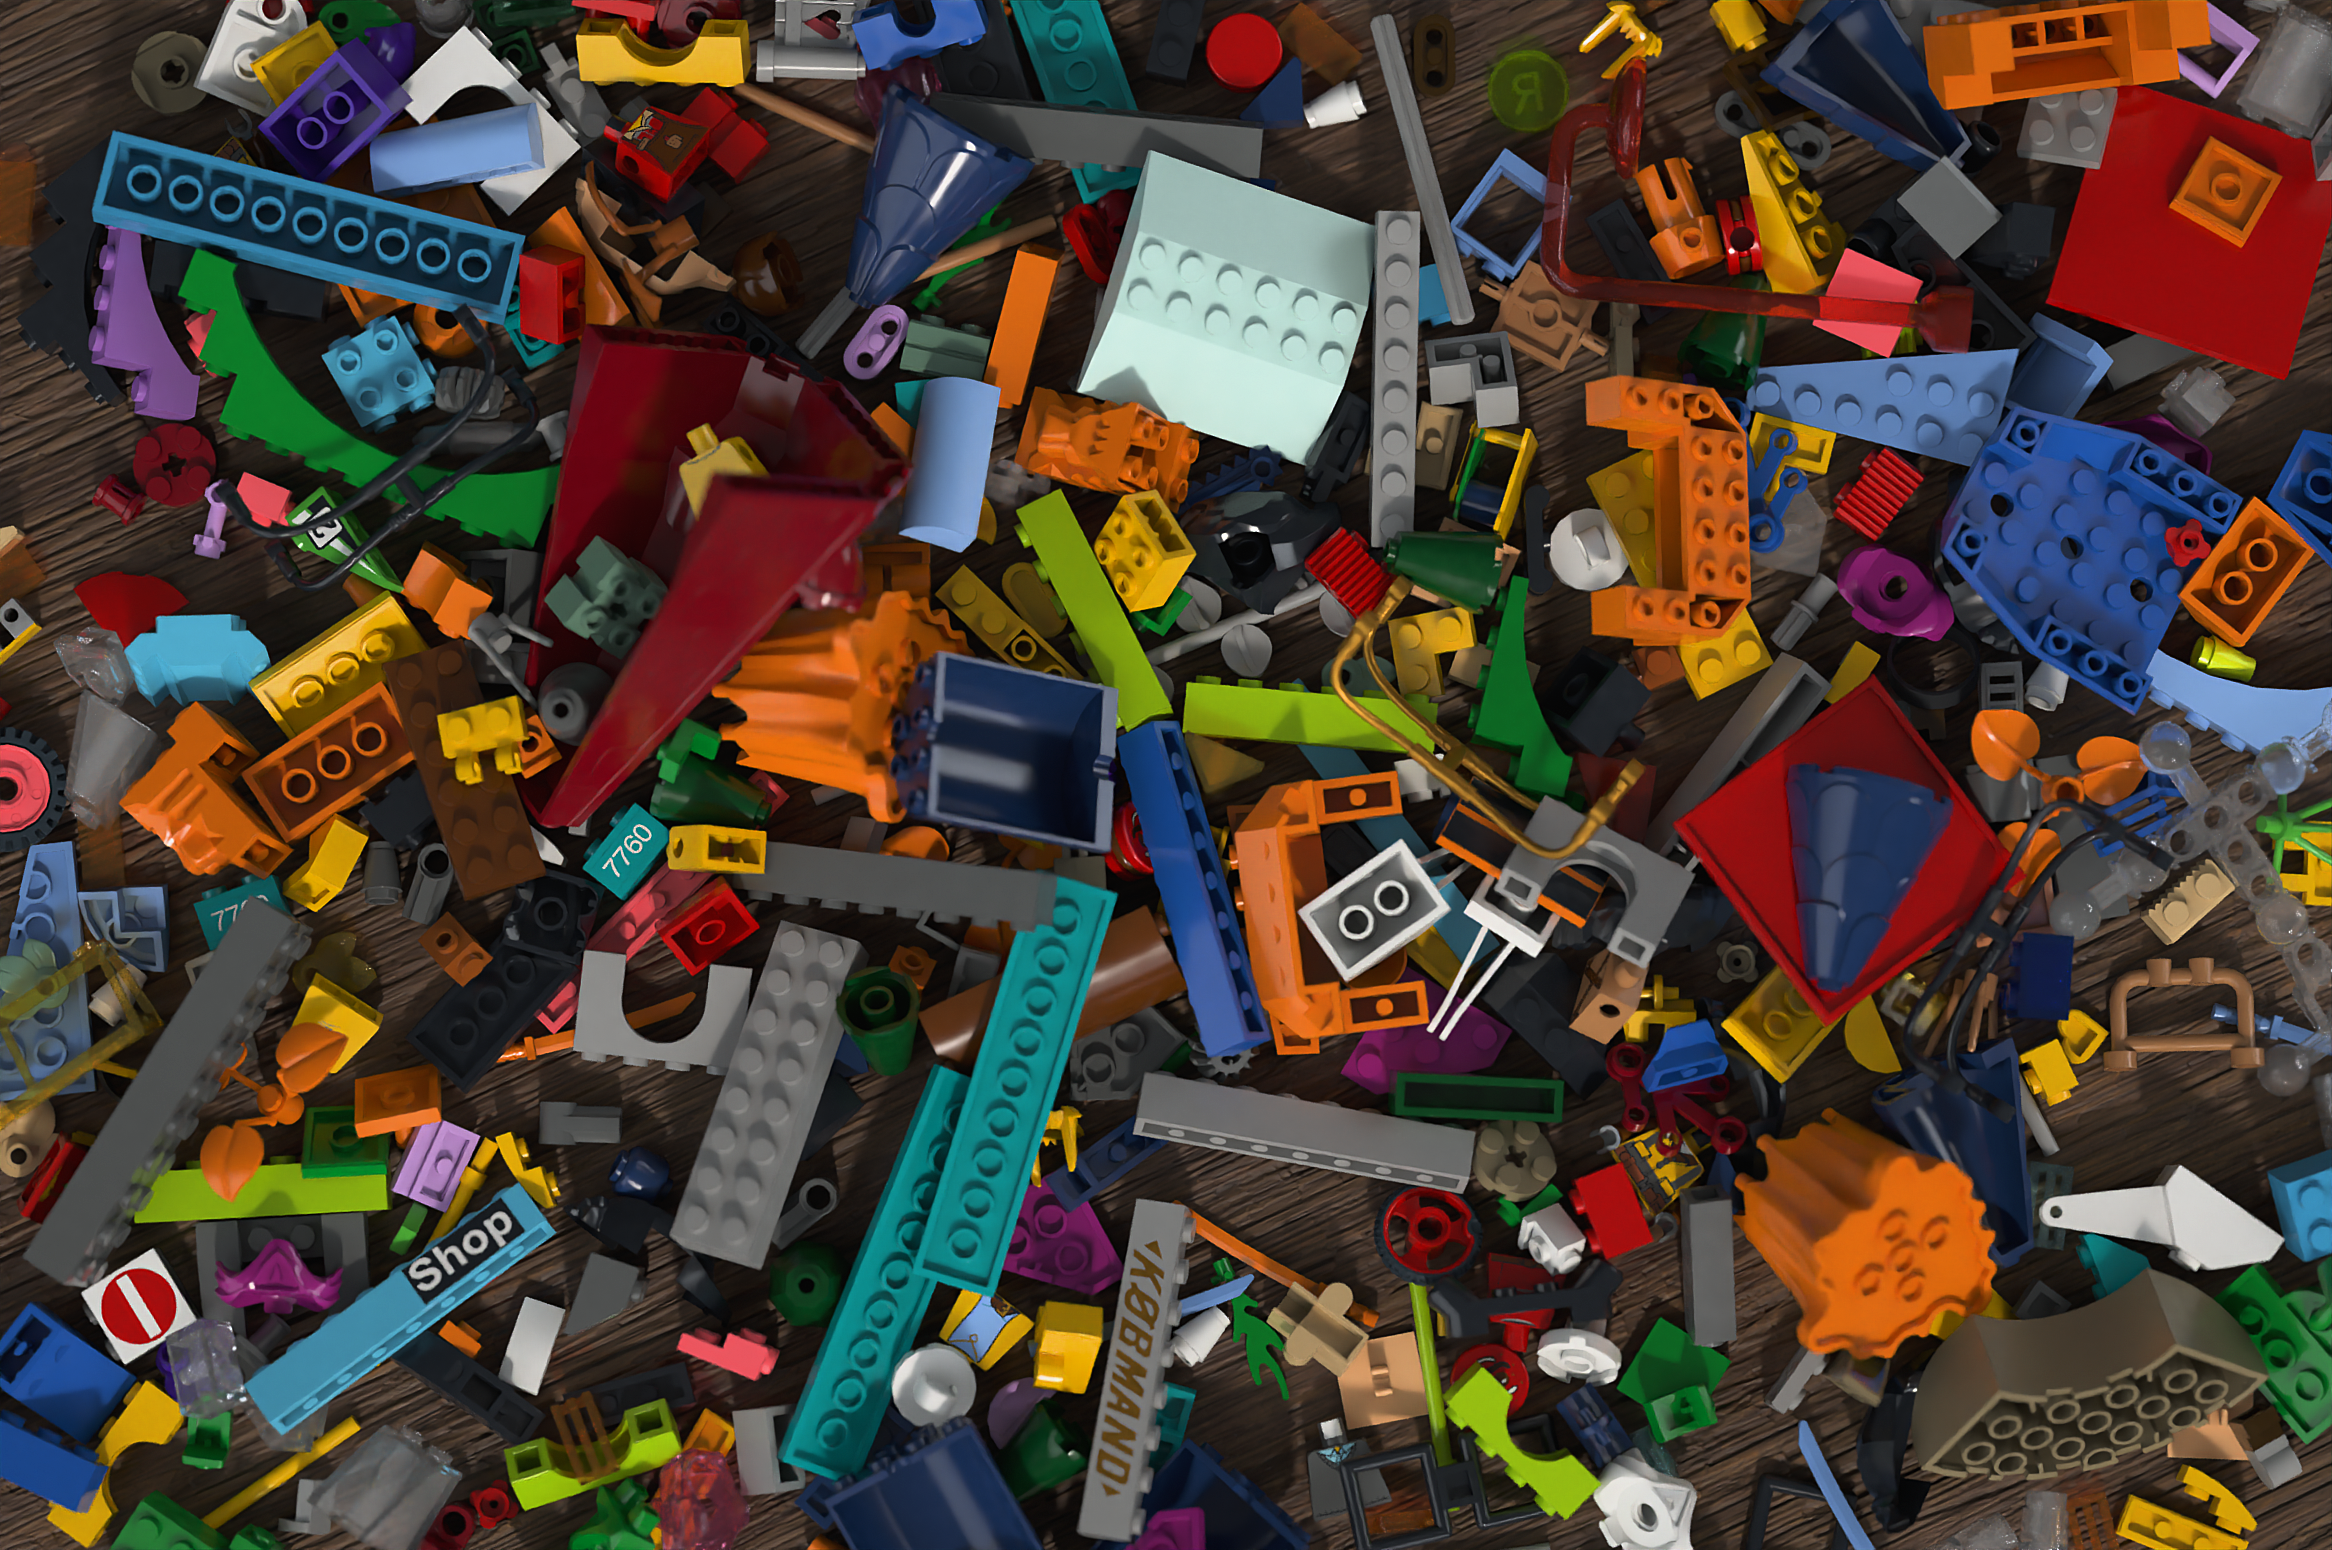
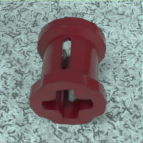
M1122 189L1110 190L1101 196L1097 203L1099 215L1107 221V235L1111 241L1117 244L1121 243L1133 203L1132 196Z
M112 473L98 487L93 496L92 504L97 507L104 506L119 516L123 525L129 526L143 510L148 496L143 492L135 493L119 482L118 475Z

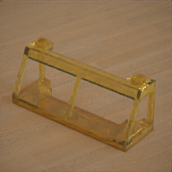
M93 940L85 943L71 953L75 958L74 961L0 1010V1033L27 1086V1091L0 1108V1132L118 1052L130 1047L132 1043L144 1035L146 1037L165 1025L109 941L97 945ZM100 964L128 1022L39 1083L35 1082L9 1029V1024ZM112 965L145 1014L137 1016Z

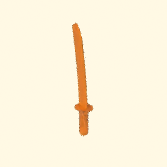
M690 992L660 1004L626 1014L625 1017L633 1029H637L681 1014L695 999L696 994ZM575 1029L534 1039V1036L524 1037V1042L513 1043L498 1059L497 1063L525 1057L528 1060L538 1059L537 1055L573 1047Z
M1178 1200L1173 1201V1204L1184 1205ZM1188 1208L1192 1212L1191 1218H1196V1233L1266 1276L1289 1288L1296 1281L1317 1298L1329 1286L1322 1282L1317 1284L1277 1263ZM1352 1301L1345 1315L1374 1328L1380 1313L1373 1309H1368L1360 1303L1357 1304L1356 1301Z

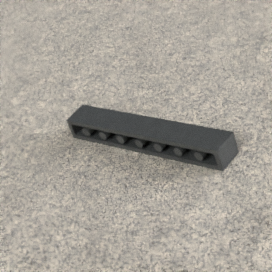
M932 92L929 105L991 142L1003 143L1035 162V165L1043 164V159L1060 160V166L1066 168H1084L1085 163L1101 164V169L1104 171L1125 172L1126 166L1143 168L1148 151L1152 150L1246 183H1250V178H1259L1264 122Z
M766 841L764 874H734L732 888L748 890L747 898L772 901L773 893L785 894L784 903L809 905L810 897L821 898V907L846 910L847 902L859 903V912L883 914L884 906L896 907V916L921 919L922 911L935 912L934 921L959 923L960 915L973 917L972 925L997 928L998 920L1011 921L1010 930L1035 933L1036 924L1052 926L1058 875Z

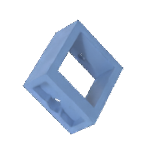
M1505 148L1450 223L1457 251L1465 257L1473 254L1484 262L1481 268L1494 279L1502 282L1505 277L1510 282H1513L1566 210L1573 196ZM1501 175L1551 209L1512 264L1462 229Z

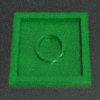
M355 1105L306 1108L301 1161L303 1179L387 1174L390 1132L358 1138L355 1127Z
M1658 1317L1615 1388L1642 1405L1683 1387L1704 1383L1707 1391L1712 1394L1731 1360L1710 1347L1695 1345L1689 1334L1663 1318Z

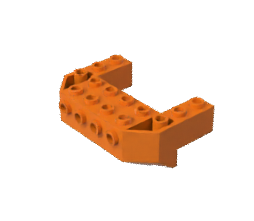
M2053 0L2030 5L1999 7V9L1960 12V14L1937 16V24L1923 26L1928 84L1943 110L2098 88L2180 79L2177 48L2211 44L2207 0ZM2083 19H2085L2086 22H2087V30H2086L2085 32H2084L2085 26H2084V23H2083ZM2045 24H2046V25L2048 26V28H2049V34H2048L2047 37H2046Z
M1624 375L1586 383L1587 425L1627 430L1628 447L1653 450L1657 589L1623 585L1591 592L1592 634L1633 638L1634 646L1686 645L1722 638L1751 600L1749 496L1745 431L1714 388Z
M1397 771L1321 781L1306 780L1271 786L1235 832L1236 844L1229 845L1232 870L1239 869L1241 886H1234L1237 912L1244 911L1246 927L1239 929L1246 953H1250L1251 970L1261 1005L1303 1039L1430 1023L1425 981L1341 991L1339 971L1297 912L1328 890L1320 826L1403 815Z

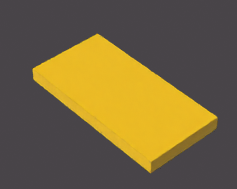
M387 589L249 681L248 684L289 740H292L378 682L382 681L387 684L382 671L383 663L431 648Z

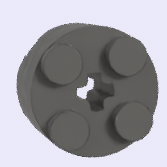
M2033 759L2027 760L2033 766ZM1978 765L1966 766V769H1961L1962 776L1956 777L1958 786L1989 826L2010 824L2017 821L2023 822L2025 818H2032L2031 812L2035 816L2044 806L2041 796V780L2027 773L2021 767L2017 774L2007 781H2001L1988 776Z

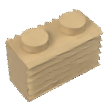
M2204 859L2198 861L2196 866L2190 867V871L2184 873V877L2178 878V882L2172 884V888L2166 889L2164 894L2159 895V899L2153 900V904L2147 906V910L2141 911V918L2165 945L2175 943L2235 889V886L2212 860Z

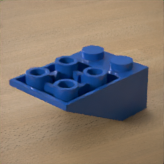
M40 1301L30 1302L0 1340V1387L84 1445L88 1444L138 1379V1377Z

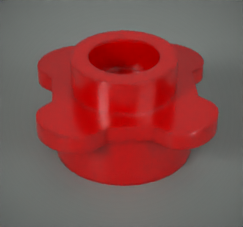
M2196 519L2186 521L2185 526L2180 528L2170 527L2164 533L2166 549L2173 562L2179 567L2187 566L2190 560L2197 557L2200 559L2207 558L2210 554L2211 547L2204 541L2201 533L2202 524ZM2186 539L2190 541L2189 547L2184 544Z
M495 1480L491 1487L483 1491L474 1490L470 1495V1504L476 1507L477 1513L480 1516L479 1522L486 1529L494 1528L498 1521L504 1518L512 1519L518 1514L519 1506L511 1500L508 1494L509 1485L504 1480ZM492 1500H496L498 1502L497 1508H492L490 1506V1502Z

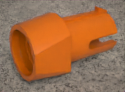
M1674 157L1664 160L1666 168L1661 171L1672 200L1668 199L1654 164L1639 171L1635 178L1657 232V235L1652 237L1649 242L1670 279H1680L1716 265L1725 258L1715 216L1705 214L1688 171L1692 169V166L1684 158Z

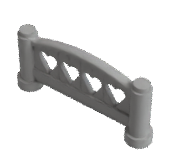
M776 0L775 39L758 40L756 82H773V77L857 80V77H865L866 62L862 52H858V41L852 28L854 12L868 8L870 0ZM833 9L841 15L840 20L836 23V27L840 30V35L834 40H829L804 23L827 10Z

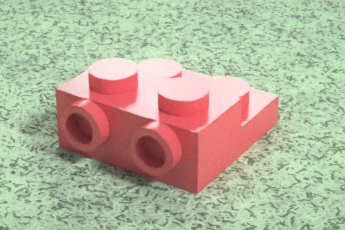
M699 1327L695 1329L694 1333L691 1331L683 1333L677 1347L678 1350L755 1381L760 1379L763 1373L766 1375L772 1373L780 1354V1350L765 1343L767 1335L747 1327L741 1328L740 1333L736 1331L729 1333L724 1345L720 1343L721 1335Z

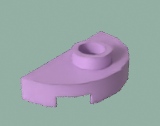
M1032 1377L1013 1380L1000 1389L990 1404L988 1415L990 1435L998 1448L1001 1450L1037 1402L1043 1397L1051 1398L1057 1391L1033 1388L1034 1378Z

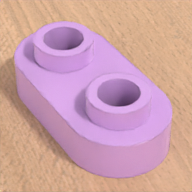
M883 305L877 308L850 342L844 353V365L851 377L863 382L876 379L882 374L906 341L910 322L907 314L901 308L894 305ZM885 322H895L898 326L897 331L891 335L885 334L882 331V326ZM863 354H868L873 358V363L868 368H862L857 364L858 358Z

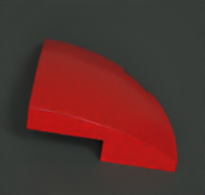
M123 571L110 572L92 577L73 588L90 614L121 653L140 634L149 633L152 629L156 628L155 618L157 616H175L191 604L176 588L148 574L139 576L124 574Z

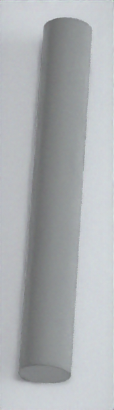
M2019 1072L2022 1114L2044 1156L2047 1157L2059 1151L2060 1148Z

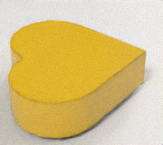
M2076 1009L2064 1011L2056 1023L2058 1034L2062 1037L2060 1045L2070 1064L2086 1062L2109 1034L2107 1030L2087 1014Z

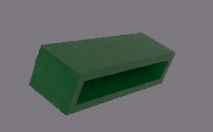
M1390 1069L1388 1111L1394 1115L1562 1123L1564 1081L1556 1077Z

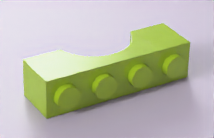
M1478 1361L1442 1395V1398L1449 1405L1444 1411L1448 1417L1461 1429L1468 1424L1479 1435L1474 1442L1490 1458H1493L1498 1453L1508 1463L1504 1471L1521 1488L1528 1483L1538 1493L1533 1500L1550 1517L1557 1511L1567 1520L1601 1485L1599 1480L1566 1447L1553 1453L1535 1454L1519 1448L1511 1441L1506 1427V1414L1512 1395Z
M665 1398L624 1411L623 1419L616 1430L605 1438L590 1444L565 1446L553 1443L542 1437L504 1450L511 1485L524 1511L685 1459L678 1426Z

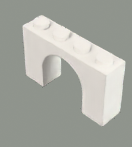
M464 25L401 85L413 99L404 110L421 126L454 94L475 86L489 87L501 92L511 100L514 106L536 103L545 168L488 179L479 186L507 216H510L581 147L575 141L580 137V134L564 118L557 122L546 111L551 104L536 88L528 92L517 81L522 74L506 57L499 62L488 49L493 44L477 27L469 31Z

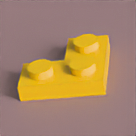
M1755 412L1748 437L1757 468L1770 446L1769 438L1775 430L1780 428L1787 429L1794 433L1798 440L1796 450L1792 454L1783 457L1764 493L1765 502L1771 503L1780 487L1779 478L1784 471L1785 465L1825 475L1836 433ZM1787 435L1779 439V449L1787 446L1789 442Z
M1454 607L1388 620L1400 695L1403 698L1405 694L1428 695L1430 698L1446 695L1439 654L1478 647L1473 613L1460 607Z

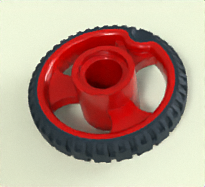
M1411 1184L1398 1188L1385 1199L1377 1213L1374 1224L1376 1250L1385 1266L1397 1277H1401L1402 1280L1424 1287L1425 1285L1433 1287L1440 1281L1443 1275L1451 1274L1456 1279H1459L1467 1273L1479 1255L1483 1239L1482 1224L1478 1212L1464 1194ZM1419 1198L1441 1200L1452 1206L1460 1214L1461 1218L1451 1222L1448 1215L1439 1208H1421ZM1392 1215L1404 1218L1409 1224L1405 1235V1245L1409 1252L1403 1256H1399L1395 1252L1390 1241L1389 1223ZM1425 1227L1431 1228L1437 1233L1438 1238L1433 1240L1425 1239L1418 1230ZM1447 1242H1457L1466 1248L1461 1257L1453 1264L1442 1269H1428L1427 1260L1439 1257L1444 1252Z

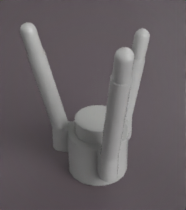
M491 612L482 613L471 623L468 629V637L489 655L531 708L538 710L537 700L501 654L509 648L512 642L510 630L547 647L553 645V640L515 622L506 613H502L498 618Z

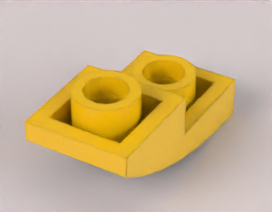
M508 1132L495 1137L502 1156L522 1187L544 1208L550 1209L558 1206L555 1197L560 1196L561 1191L554 1172L547 1173L544 1166L530 1170L527 1169L526 1163L532 1161L525 1138L517 1139L515 1132Z
M2182 1464L2176 1480L2186 1484L2183 1492L2207 1502L2210 1495L2214 1496L2208 1512L2218 1516L2216 1525L2238 1535L2242 1528L2250 1531L2255 1530L2257 1523L2244 1505L2229 1490L2201 1471Z

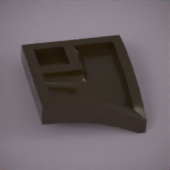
M1793 31L1725 62L1722 69L1725 77L1767 135L1800 121L1823 117V115L1783 94L1759 76L1766 65L1795 35Z

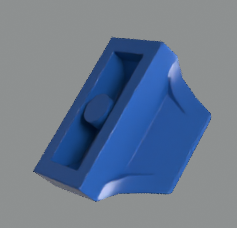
M1703 1019L1667 1028L1659 1050L1642 1077L1647 1093L1724 1074L1728 1061L1715 1038V1031L1712 1029L1709 1021Z

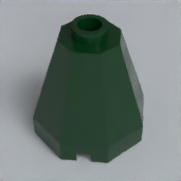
M797 1241L771 1263L768 1299L790 1325L826 1328L830 1325L853 1266L832 1243ZM807 1277L812 1278L815 1282V1289L812 1293H806V1289L801 1288L802 1280L807 1279Z

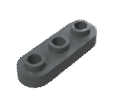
M1736 90L1726 92L1717 101L1714 108V120L1722 131L1740 139L1748 134L1764 130ZM1731 107L1738 108L1742 113L1741 119L1731 120L1727 116V110ZM1800 121L1778 130V140L1798 168L1803 170L1818 169L1830 156L1831 142L1823 130L1805 121ZM1806 143L1814 145L1816 154L1812 157L1805 156L1801 149L1802 145Z

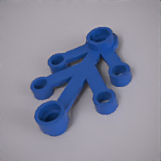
M1727 397L1722 399L1731 413L1736 410L1740 411L1741 416L1738 423L1746 433L1750 549L1762 554L1775 551L1784 540L1785 527L1781 519L1793 496L1802 493L1808 485L1807 475L1803 471L1795 467L1786 468L1779 478L1781 486L1767 508L1764 493L1783 457L1792 454L1796 450L1798 440L1796 435L1787 429L1780 428L1775 430L1769 438L1770 446L1757 468L1746 429L1751 418L1750 409L1737 398ZM1787 435L1789 438L1787 446L1779 449V439ZM1794 474H1798V484L1790 488L1788 485L1789 478ZM1769 526L1771 534L1766 540H1762L1760 533L1763 528Z

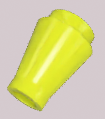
M2214 635L2209 638L2201 636L2192 650L2190 666L2210 676L2248 682L2254 673L2256 659L2246 656Z

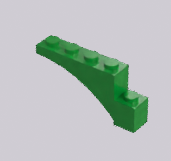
M1513 575L1508 587L1500 586L1494 610L1501 611L1498 626L1491 625L1485 649L1491 650L1492 654L1489 666L1481 665L1476 688L1483 690L1479 705L1472 703L1466 728L1473 729L1470 741L1472 743L1519 754L1518 757L1511 756L1506 773V780L1513 781L1512 786L1535 801L1542 802L1543 798L1547 796L1557 802H1561L1565 794L1573 757L1566 756L1558 746L1542 716L1533 692L1526 663L1524 644V608L1529 579Z

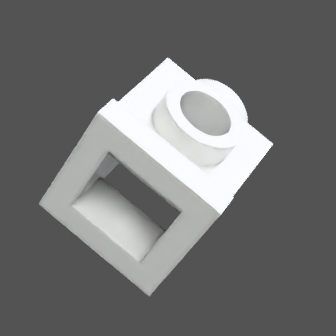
M1443 753L1435 755L1440 760L1444 758ZM1413 759L1393 763V771L1398 772L1401 797L1408 796L1409 803L1433 799V791H1439L1440 798H1447L1451 795L1450 789Z
M1559 1203L1523 1217L1517 1244L1522 1250L1529 1247L1535 1261L1542 1263L1549 1274L1555 1276L1559 1273H1569L1580 1265L1586 1238Z

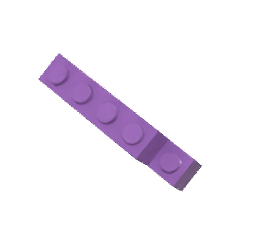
M105 225V228L109 229L107 244L102 247L99 258V267L104 269L102 285L97 287L94 296V309L98 310L97 324L91 329L88 341L89 350L93 351L91 363L139 372V376L135 377L131 389V399L135 401L134 413L178 422L193 418L196 413L200 376L193 375L183 363L157 315L147 285L141 251V235L137 232Z

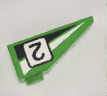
M321 486L285 516V519L290 526H295L323 515L344 503L345 500L340 493ZM351 510L318 529L291 538L304 552L309 550L339 565L370 536ZM376 546L349 570L396 593H400L405 589Z

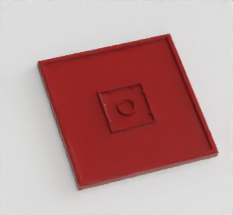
M2139 85L2111 87L2117 88L2118 98L2100 170L2086 167L2084 169L2045 303L2285 380L2289 373L2332 220V180L2316 181L2311 141ZM2210 136L2283 176L2242 248L2169 207Z
M1874 674L1671 824L1825 1028L1966 923L1983 899L1985 893L1988 892L1987 890L1990 888V885H1995L2011 856L2010 852ZM1795 764L1820 765V773H1825L1834 768V766L1877 773L1935 791L1933 800L1940 802L1941 796L1948 797L1954 802L1950 825L1918 873V880L1891 918V928L1853 985L1849 988L1843 987L1841 993L1816 987L1818 981L1806 978L1796 911L1799 896L1791 850L1793 838L1786 790L1789 767ZM2019 864L2003 890L2005 893L2027 877Z

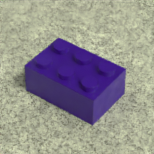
M356 37L337 49L258 128L305 180L324 184L345 167L413 99L360 39Z

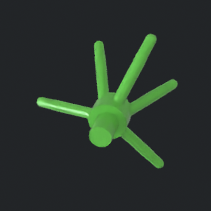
M2285 771L2278 773V811L2274 812L2271 816L2261 815L2256 821V828L2259 832L2269 833L2270 837L2276 840L2270 879L2273 884H2277L2279 881L2285 841L2296 843L2332 866V856L2301 837V834L2304 832L2332 833V824L2303 823L2302 821L2306 817L2332 807V798L2295 813L2287 812V774Z

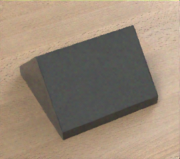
M1945 155L1908 181L1902 187L1897 201L1954 260L2003 216Z

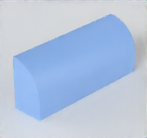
M528 103L378 134L370 144V165L374 193L390 200L545 168L536 103Z
M941 377L924 384L911 459L915 466L911 478L907 482L899 534L960 553L976 538L1001 388L962 377Z

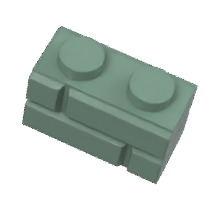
M921 315L920 321L910 320L900 362L902 373L930 379L962 377L983 382L993 344L992 337L985 336L986 329L970 324H962L961 330L944 327V319L930 315Z

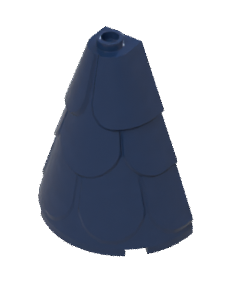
M1829 0L1789 40L1759 75L1765 82L1776 87L1783 94L1830 119V122L1872 143L1874 150L1920 173L1944 155L1959 170L1966 163L1961 156L1972 144L1953 109L1943 110L1929 87L1927 69L1911 39L1904 33L1886 0Z
M891 79L886 92L882 96L872 157L868 160L861 211L856 213L845 282L846 288L851 291L848 297L867 309H870L873 304L878 306L887 304L940 260L939 255L980 223V218L1023 183L1036 164L1003 143H993L927 104L928 99L894 79Z
M1795 764L1789 767L1786 790L1793 838L1791 850L1799 896L1796 911L1806 978L1818 981L1816 987L1841 993L1843 987L1849 988L1853 985L1891 928V918L1918 880V873L1950 825L1954 802L1944 796H1941L1940 802L1933 800L1935 791L1877 773L1834 766V768L1827 772L1820 773V765Z
M2012 1037L1977 1042L1974 1052L1956 1051L1958 1067L1962 1075L1971 1084L1977 1083L2017 1109L2008 1124L1989 1113L1970 1098H1967L1963 1090L1959 1097L1949 1092L1918 1071L1915 1064L1881 1083L1872 1092L1874 1097L1870 1098L1874 1111L1880 1117L1882 1125L1896 1144L1910 1151L1951 1162L1956 1165L1961 1173L1971 1179L1973 1183L1971 1196L1981 1200L1986 1206L1979 1221L1980 1225L1989 1227L1995 1232L1994 1241L1988 1249V1257L1996 1264L1998 1269L2017 1264L2021 1260V1254L2034 1248L2031 1177L2027 1172L2025 1120L2022 1116L2018 1053ZM1946 1052L1930 1057L1948 1069Z

